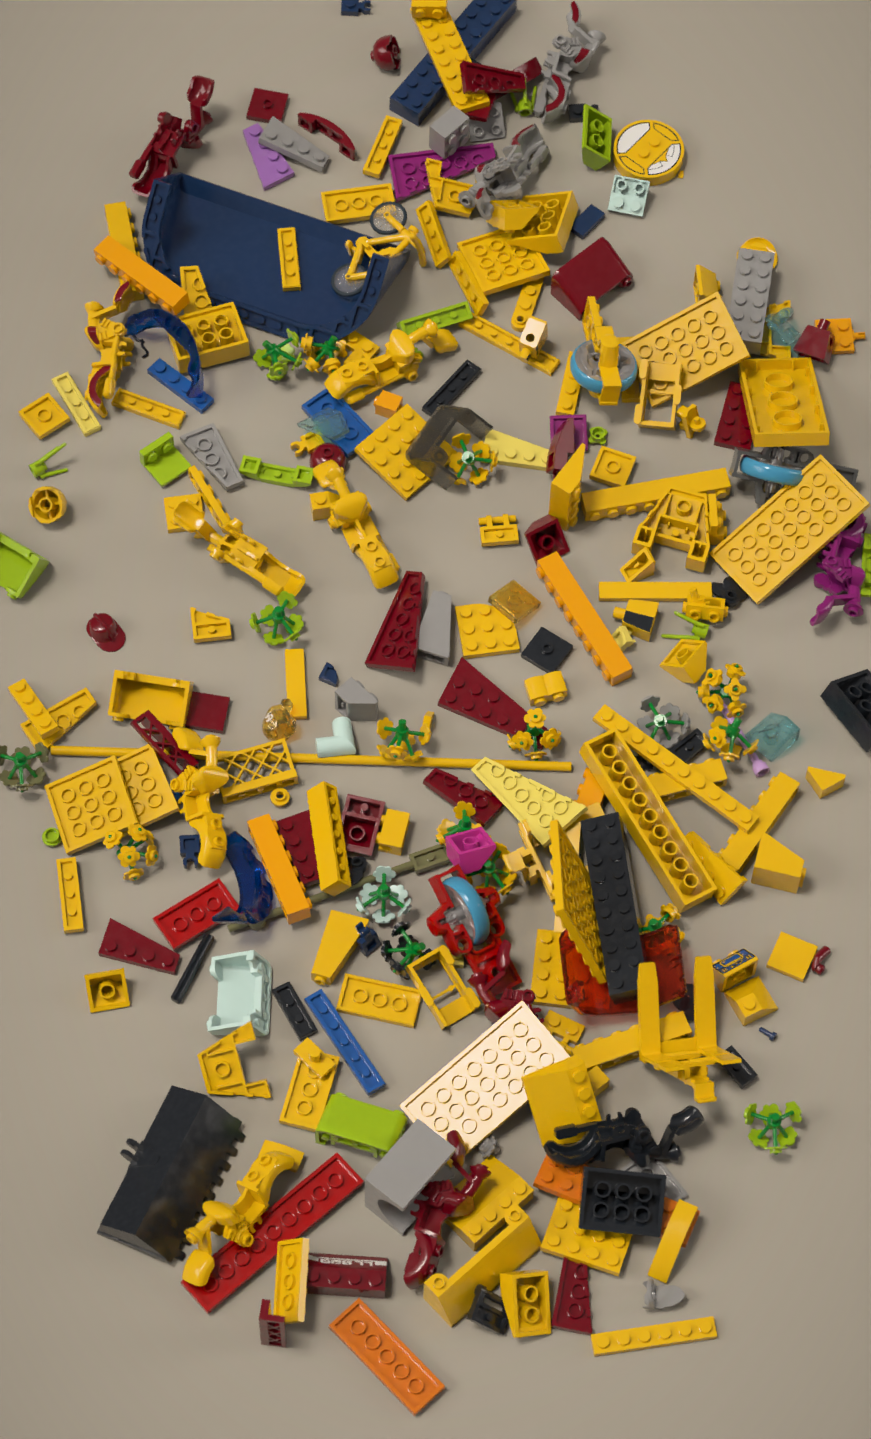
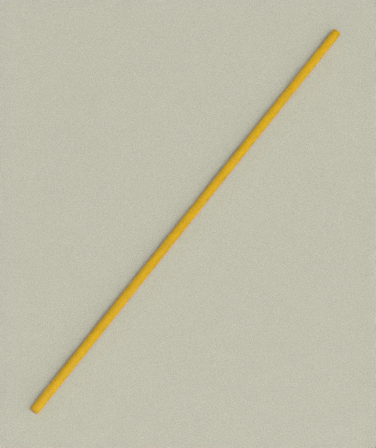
M51 745V755L111 757L115 755L116 757H122L139 748ZM217 751L218 756L235 752V751ZM255 752L253 757L262 761L266 753ZM290 753L293 763L473 768L482 760L419 757L418 761L409 763V761L405 762L402 759H385L382 756L341 755L318 758L317 754ZM191 754L196 760H206V756ZM270 755L268 756V758H267V760H266V762H277V761H278V759H276V758H274V757H272V756H270ZM239 756L235 761H247V758ZM491 759L509 770L571 772L572 765L571 762Z

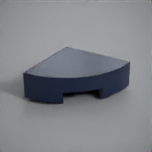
M326 662L319 675V681L336 687L338 682L337 673L334 667Z

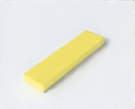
M69 372L52 378L53 385L83 435L87 437L100 431L101 425Z

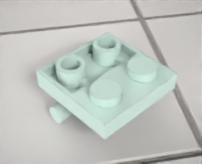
M615 175L608 210L643 217L650 181Z

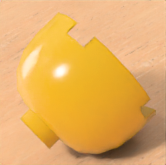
M42 486L37 488L29 498V511L33 518L35 517L40 523L49 524L58 521L66 512L67 501L65 495L56 487Z

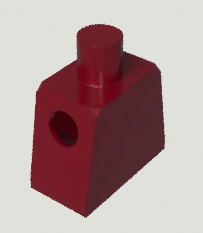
M821 318L817 327L807 325L793 351L798 356L811 357V360L829 365L835 336L828 331L831 322Z

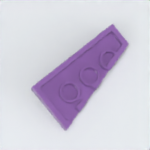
M256 123L244 129L243 136L257 169L263 190L266 191L294 177V171L281 153L258 143L259 137L264 130L259 123Z

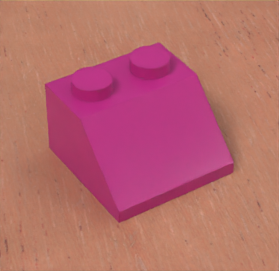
M482 827L445 836L447 857L454 866L459 864L464 874L480 870L496 849V844Z

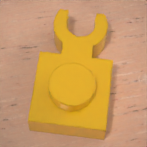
M316 429L300 436L301 442H292L290 448L291 450L298 448L299 450L295 451V456L300 457L304 451L311 454L317 446L325 442Z

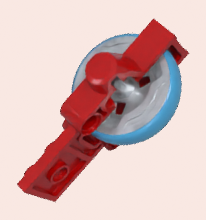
M457 864L449 870L428 879L438 898L439 907L426 919L427 927L433 936L443 937L452 955L456 957L465 955L474 974L479 972L488 974L487 983H489L494 978L492 969H497L496 956L502 943L500 936L505 932L504 923L496 909L501 904L500 896L493 887L474 889L467 881L460 865ZM449 874L453 876L445 879L443 882L441 881V878ZM491 926L495 928L496 934L491 931ZM486 941L487 946L479 951L474 950L473 946L480 945ZM458 942L462 943L463 950L458 947ZM511 958L505 977L491 989L494 996L504 992L505 988L510 989L522 982Z

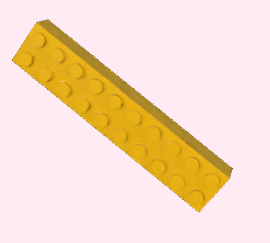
M615 727L584 742L579 751L580 755L615 811L619 812L625 827L671 901L678 909V912L682 913L713 897L718 888L617 728Z

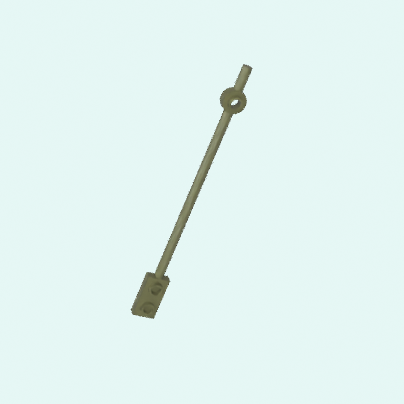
M437 844L409 854V862L392 867V870L398 874L414 869L415 873L418 874L451 861L447 857L444 844L441 846ZM373 874L363 877L358 883L341 893L359 888L366 883L376 882V877ZM325 892L309 896L312 904L333 897ZM281 907L266 912L260 909H252L247 913L246 919L229 924L227 928L229 933L247 926L253 930H259L265 926L267 919L284 913ZM254 919L260 920L258 923L253 922Z

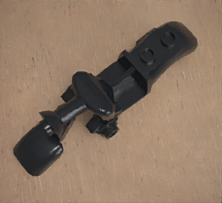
M692 1105L687 1106L682 1111L672 1115L670 1124L667 1125L660 1143L657 1145L651 1136L650 1129L641 1119L639 1110L630 1107L625 1111L624 1117L621 1112H617L618 1117L615 1119H611V1115L607 1114L606 1120L593 1121L579 1125L572 1123L556 1127L554 1135L558 1140L577 1136L578 1133H586L576 1143L562 1145L549 1140L544 1144L543 1148L552 1161L562 1165L564 1168L590 1164L598 1160L604 1162L606 1151L612 1148L623 1149L635 1164L643 1168L649 1165L650 1159H669L678 1163L679 1157H681V1150L679 1145H676L673 1141L674 1136L685 1135L694 1131L705 1119L696 1107Z

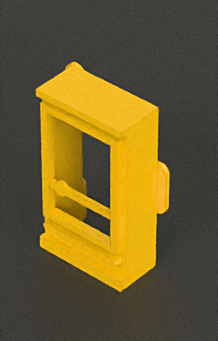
M648 359L640 361L639 377L642 379L640 404L635 406L634 423L638 427L675 431L676 411L678 404H680L682 391L680 383L683 365L681 362H677L676 365L649 362ZM649 380L675 382L674 392L648 390ZM647 393L673 395L671 422L644 420Z
M445 945L439 946L405 968L441 1030L472 1013L480 1006V1001L473 989L470 987L466 988L453 967L454 958ZM438 959L453 985L448 986L446 990L431 997L416 971ZM456 988L461 997L438 1009L434 1000Z

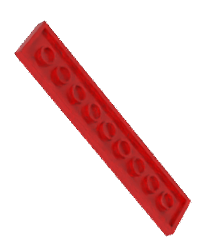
M336 1152L261 1215L262 1224L255 1222L254 1229L256 1231L255 1233L250 1232L254 1238L251 1246L242 1247L237 1242L230 1240L212 1255L215 1266L210 1273L206 1285L196 1286L185 1280L181 1281V1285L204 1311L209 1314L277 1257L278 1241L300 1238L361 1187L364 1181Z

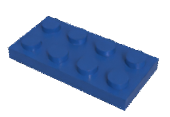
M327 388L302 404V410L335 445L343 450L347 458L356 453L354 451L355 447L374 432L343 399L332 397Z

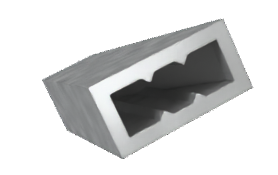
M433 590L420 625L417 658L448 666L451 595L444 591Z

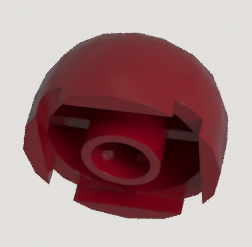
M386 35L376 40L373 45V51L370 52L372 61H375L376 65L383 70H396L401 66V59L397 60V53H400V48L396 37Z
M323 443L312 451L309 460L310 468H314L326 461L334 460L340 467L344 468L345 472V453L335 444Z

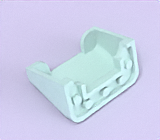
M255 950L212 957L210 974L218 981L217 1014L211 1015L206 1024L208 1032L212 1035L226 1036L248 1021H252L255 1036L267 1035L270 1027L272 968L268 960Z

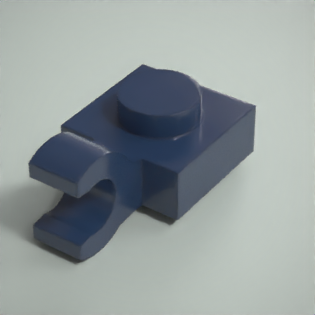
M362 922L355 926V929L361 936L357 943L361 953L367 957L381 945L377 933L372 928H365Z

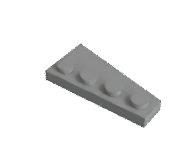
M274 116L258 140V143L320 172L323 171L329 161V155Z
M214 423L180 436L182 443L226 491L244 484Z

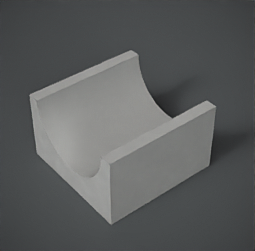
M417 1119L365 1177V1207L403 1236L418 1219L410 1214L411 1210L418 1211L420 1208L418 1204L413 1203L414 1200H428L429 1198L420 1193L429 1181H446L447 1179L451 1181L455 1177V1173L444 1164L456 1152V1148L420 1119Z

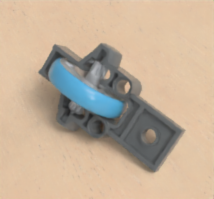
M797 446L764 447L762 452L735 447L728 474L732 477L755 481V503L762 506L776 494L774 493L776 483L781 488L785 485L797 486L804 476L802 475L803 467H806L814 460V455L808 449ZM784 450L790 451V455L785 457L783 461ZM808 454L807 461L801 462V456ZM830 463L855 487L858 469Z

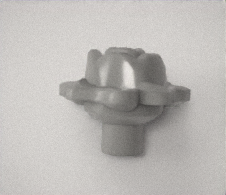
M494 1135L488 1136L478 1145L482 1158L489 1157L492 1153L498 1154L500 1148L496 1146L497 1140H495Z

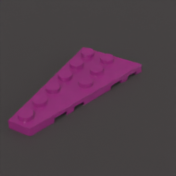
M493 143L459 146L453 155H449L445 159L433 150L388 155L396 202L430 189L425 166L426 158L442 161L440 177L454 179L475 170L478 165L488 164L496 160Z

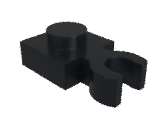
M586 103L568 104L570 123L583 122V110ZM591 105V107L598 110V105Z

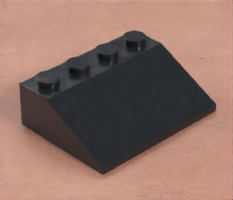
M866 669L831 681L820 697L867 753L871 751V672Z
M583 1166L578 1228L661 1237L667 1175Z

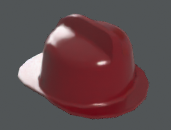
M94 613L86 625L88 635L103 651L115 652L120 650L125 643L123 629L109 614Z

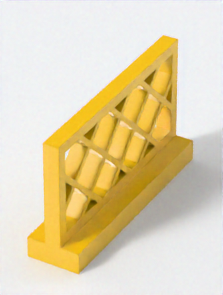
M285 738L218 756V762L224 761L229 764L226 768L227 773L232 766L241 769L237 778L229 774V778L234 780L232 786L226 788L222 786L219 788L223 804L273 791L277 788L298 784V776L294 769ZM275 746H283L284 751L281 756L271 752ZM262 751L266 755L260 761L253 757L255 752ZM269 755L278 759L274 767L265 763ZM243 756L247 758L244 766L235 763L237 757ZM250 761L260 764L256 772L246 768ZM283 761L289 764L290 770L281 771L277 767ZM263 766L272 770L269 776L264 777L258 774ZM244 771L253 775L252 779L248 782L240 780Z

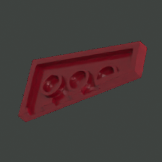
M464 60L460 63L463 94L523 92L526 89L524 73Z
M436 767L423 780L425 786L454 807L460 801L472 803L476 813L470 816V818L476 823H480L483 828L504 807L497 797L492 795V792L486 789L485 791L480 790L470 782L464 783L458 780V777Z
M306 810L276 821L279 829L278 833L283 836L285 841L284 847L286 851L289 850L291 863L297 868L299 882L302 881L304 887L319 883L310 811Z
M111 918L98 952L101 957L175 975L180 961V954Z
M566 1257L563 1258L551 1328L591 1336V1310L586 1264L570 1261Z

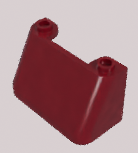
M601 237L553 274L550 294L581 321L588 296H595L597 301L617 285L620 288H627L633 282V275L609 241Z

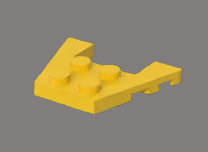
M426 158L425 166L435 210L469 218L476 205L473 208H466L459 202L458 196L460 192L468 191L473 185L440 177L442 161Z
M786 300L782 304H770L766 309L760 355L768 358H791V346L772 345V317L790 318V300Z
M248 1021L197 1054L207 1094L271 1098L267 1079L246 1083L236 1044L256 1040L252 1021Z

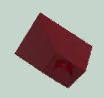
M548 514L534 521L524 533L536 566L537 560L556 551L560 556L570 552L558 518Z

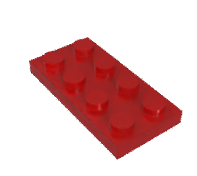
M220 878L153 917V922L173 951H176L241 911V908Z

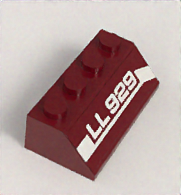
M309 1253L307 1294L385 1299L388 1258Z

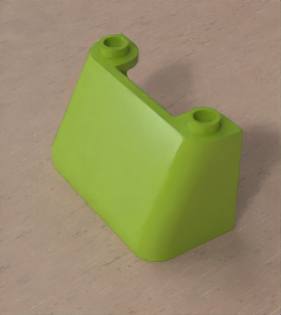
M0 532V586L5 588L8 592L7 596L12 599H22L47 568L50 561Z
M336 1092V1094L330 1096L317 1125L315 1142L325 1146L326 1142L330 1140L333 1145L336 1142L373 1153L375 1158L378 1155L383 1158L403 1136L408 1119L405 1113L400 1110L391 1111Z

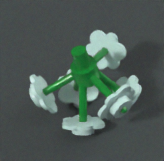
M378 866L376 871L373 872L376 881L382 882L381 886L377 887L376 885L366 883L363 885V890L360 891L362 901L358 896L356 897L358 902L355 904L357 911L361 914L365 912L367 916L370 913L366 907L370 904L375 905L377 900L382 901L381 909H377L372 914L375 922L381 924L390 923L391 920L395 919V914L391 913L390 910H386V901L390 899L392 906L398 905L401 907L397 915L398 917L402 913L406 915L412 907L410 904L411 898L407 902L404 900L408 897V891L404 890L403 885H391L388 887L386 882H390L391 878L396 876V872L389 866Z

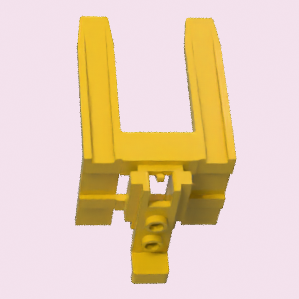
M711 956L695 957L693 976L695 1036L660 1041L656 966L654 962L639 963L637 980L639 1060L643 1063H650L654 1065V1069L663 1070L683 1081L684 1084L692 1086L694 1089V1101L697 1103L716 1102L714 1082L707 1077V1065H713L714 1063L726 1065L742 1063L741 1058L717 1046L714 972Z

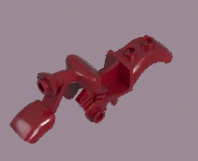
M199 75L192 77L187 91L191 120H186L184 129H181V118L172 116L169 112L165 111L158 114L157 121L160 122L158 130L154 132V137L129 171L131 178L139 179L148 161L143 177L131 186L133 193L149 197L153 180L170 175L174 168L177 169L179 167L175 156L180 147L187 149H199L202 147L203 143L198 135L205 125L213 122L211 114L203 110V107L208 105L212 97L214 80Z
M505 939L499 946L496 956L498 974L487 983L488 974H483L482 972L471 975L467 982L476 989L478 996L485 1005V1016L489 1021L496 1023L521 1001L538 1018V1015L535 1013L541 1012V1009L532 1008V1004L536 999L535 993L532 990L505 988L500 1000L496 999L491 991L505 977L507 967L510 965L511 943ZM543 1018L538 1019L541 1023L544 1022Z
M451 1130L447 1134L448 1142L456 1148V1152L450 1158L453 1161L452 1165L467 1179V1182L460 1191L458 1188L453 1187L449 1179L446 1181H429L420 1192L423 1196L429 1197L428 1200H414L413 1203L420 1206L418 1211H410L412 1216L418 1218L413 1228L417 1241L413 1252L409 1254L404 1269L405 1274L403 1275L405 1285L411 1290L423 1286L427 1279L437 1273L439 1258L442 1257L444 1246L446 1245V1242L441 1237V1227L448 1217H460L472 1213L475 1207L474 1195L483 1180L492 1174L487 1170V1166L478 1163L476 1166H470L471 1175L462 1168L466 1148L464 1140L457 1130Z

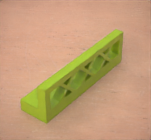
M468 301L399 321L396 323L397 329L400 328L409 335L422 327L428 318L434 321L438 329L470 320L473 316Z

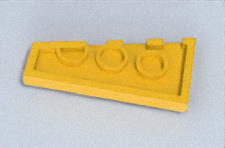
M180 267L181 288L188 292L190 300L183 308L184 314L212 307L199 267Z
M84 688L46 709L58 725L60 731L45 739L40 737L29 720L21 723L20 727L34 748L35 744L42 742L49 749L51 745L56 743L96 706V701L88 689Z

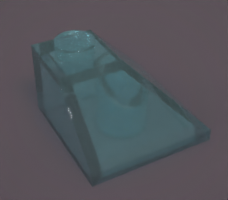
M329 407L297 423L298 427L336 441L343 439L345 434L350 432L342 412Z
M771 712L746 733L745 737L750 743L759 739L757 750L772 762L798 740L800 728L787 716Z

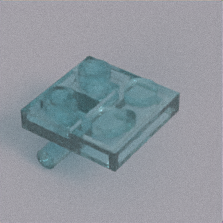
M785 307L779 312L769 314L765 320L768 322L767 326L772 331H777L781 335L779 338L785 344L789 343L792 345L797 343L801 334L787 321L793 315L794 310L790 307Z

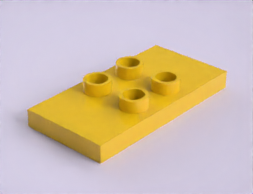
M811 357L745 359L738 363V376L754 447L829 445L830 431Z

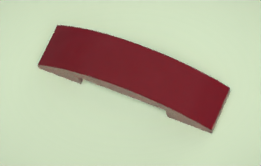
M303 112L298 114V125L311 134L318 130L339 144V152L352 161L355 159V147L351 139L340 127L318 115Z

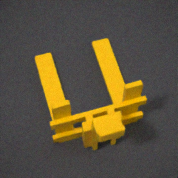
M596 802L587 806L588 810L578 819L582 821L605 814L600 803ZM526 819L522 820V823H518V827L525 848L523 846L507 855L503 854L502 859L510 875L521 871L524 882L529 881L531 886L538 883L537 879L540 878L550 901H555L552 894L554 889L551 879L552 874L550 870L545 871L535 850V847L541 844L532 835Z

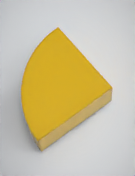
M426 712L422 727L424 723H427L429 728H431L434 712Z

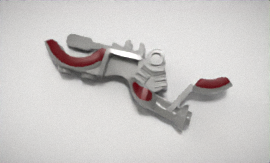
M576 1L571 2V11L566 16L568 23L567 31L574 37L557 35L553 39L552 44L561 51H547V59H545L543 66L548 67L547 71L541 70V74L544 75L543 78L546 79L540 96H537L533 110L535 116H540L543 113L547 100L545 98L546 91L553 98V102L545 107V115L541 118L542 124L550 123L560 118L561 114L565 115L568 105L565 104V100H569L571 94L569 89L571 78L568 77V73L571 70L579 73L585 72L599 44L606 40V35L599 30H591L587 35L579 28L581 11Z
M536 124L524 128L513 137L510 145L502 149L505 157H501L488 164L478 165L475 168L474 172L477 183L468 191L460 192L458 196L459 202L463 206L473 208L476 205L481 216L485 220H489L492 218L494 206L489 203L491 201L489 196L494 195L496 200H498L499 197L503 198V196H512L516 199L523 195L522 183L527 180V177L532 174L539 163L545 160L550 152L548 146L544 145L543 137ZM535 152L532 160L528 162V160L530 159L529 156Z

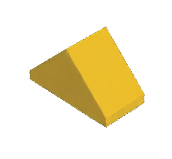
M644 547L621 567L620 571L626 582H637L654 575L656 562L648 547Z
M808 766L805 778L821 799L843 787L846 775Z

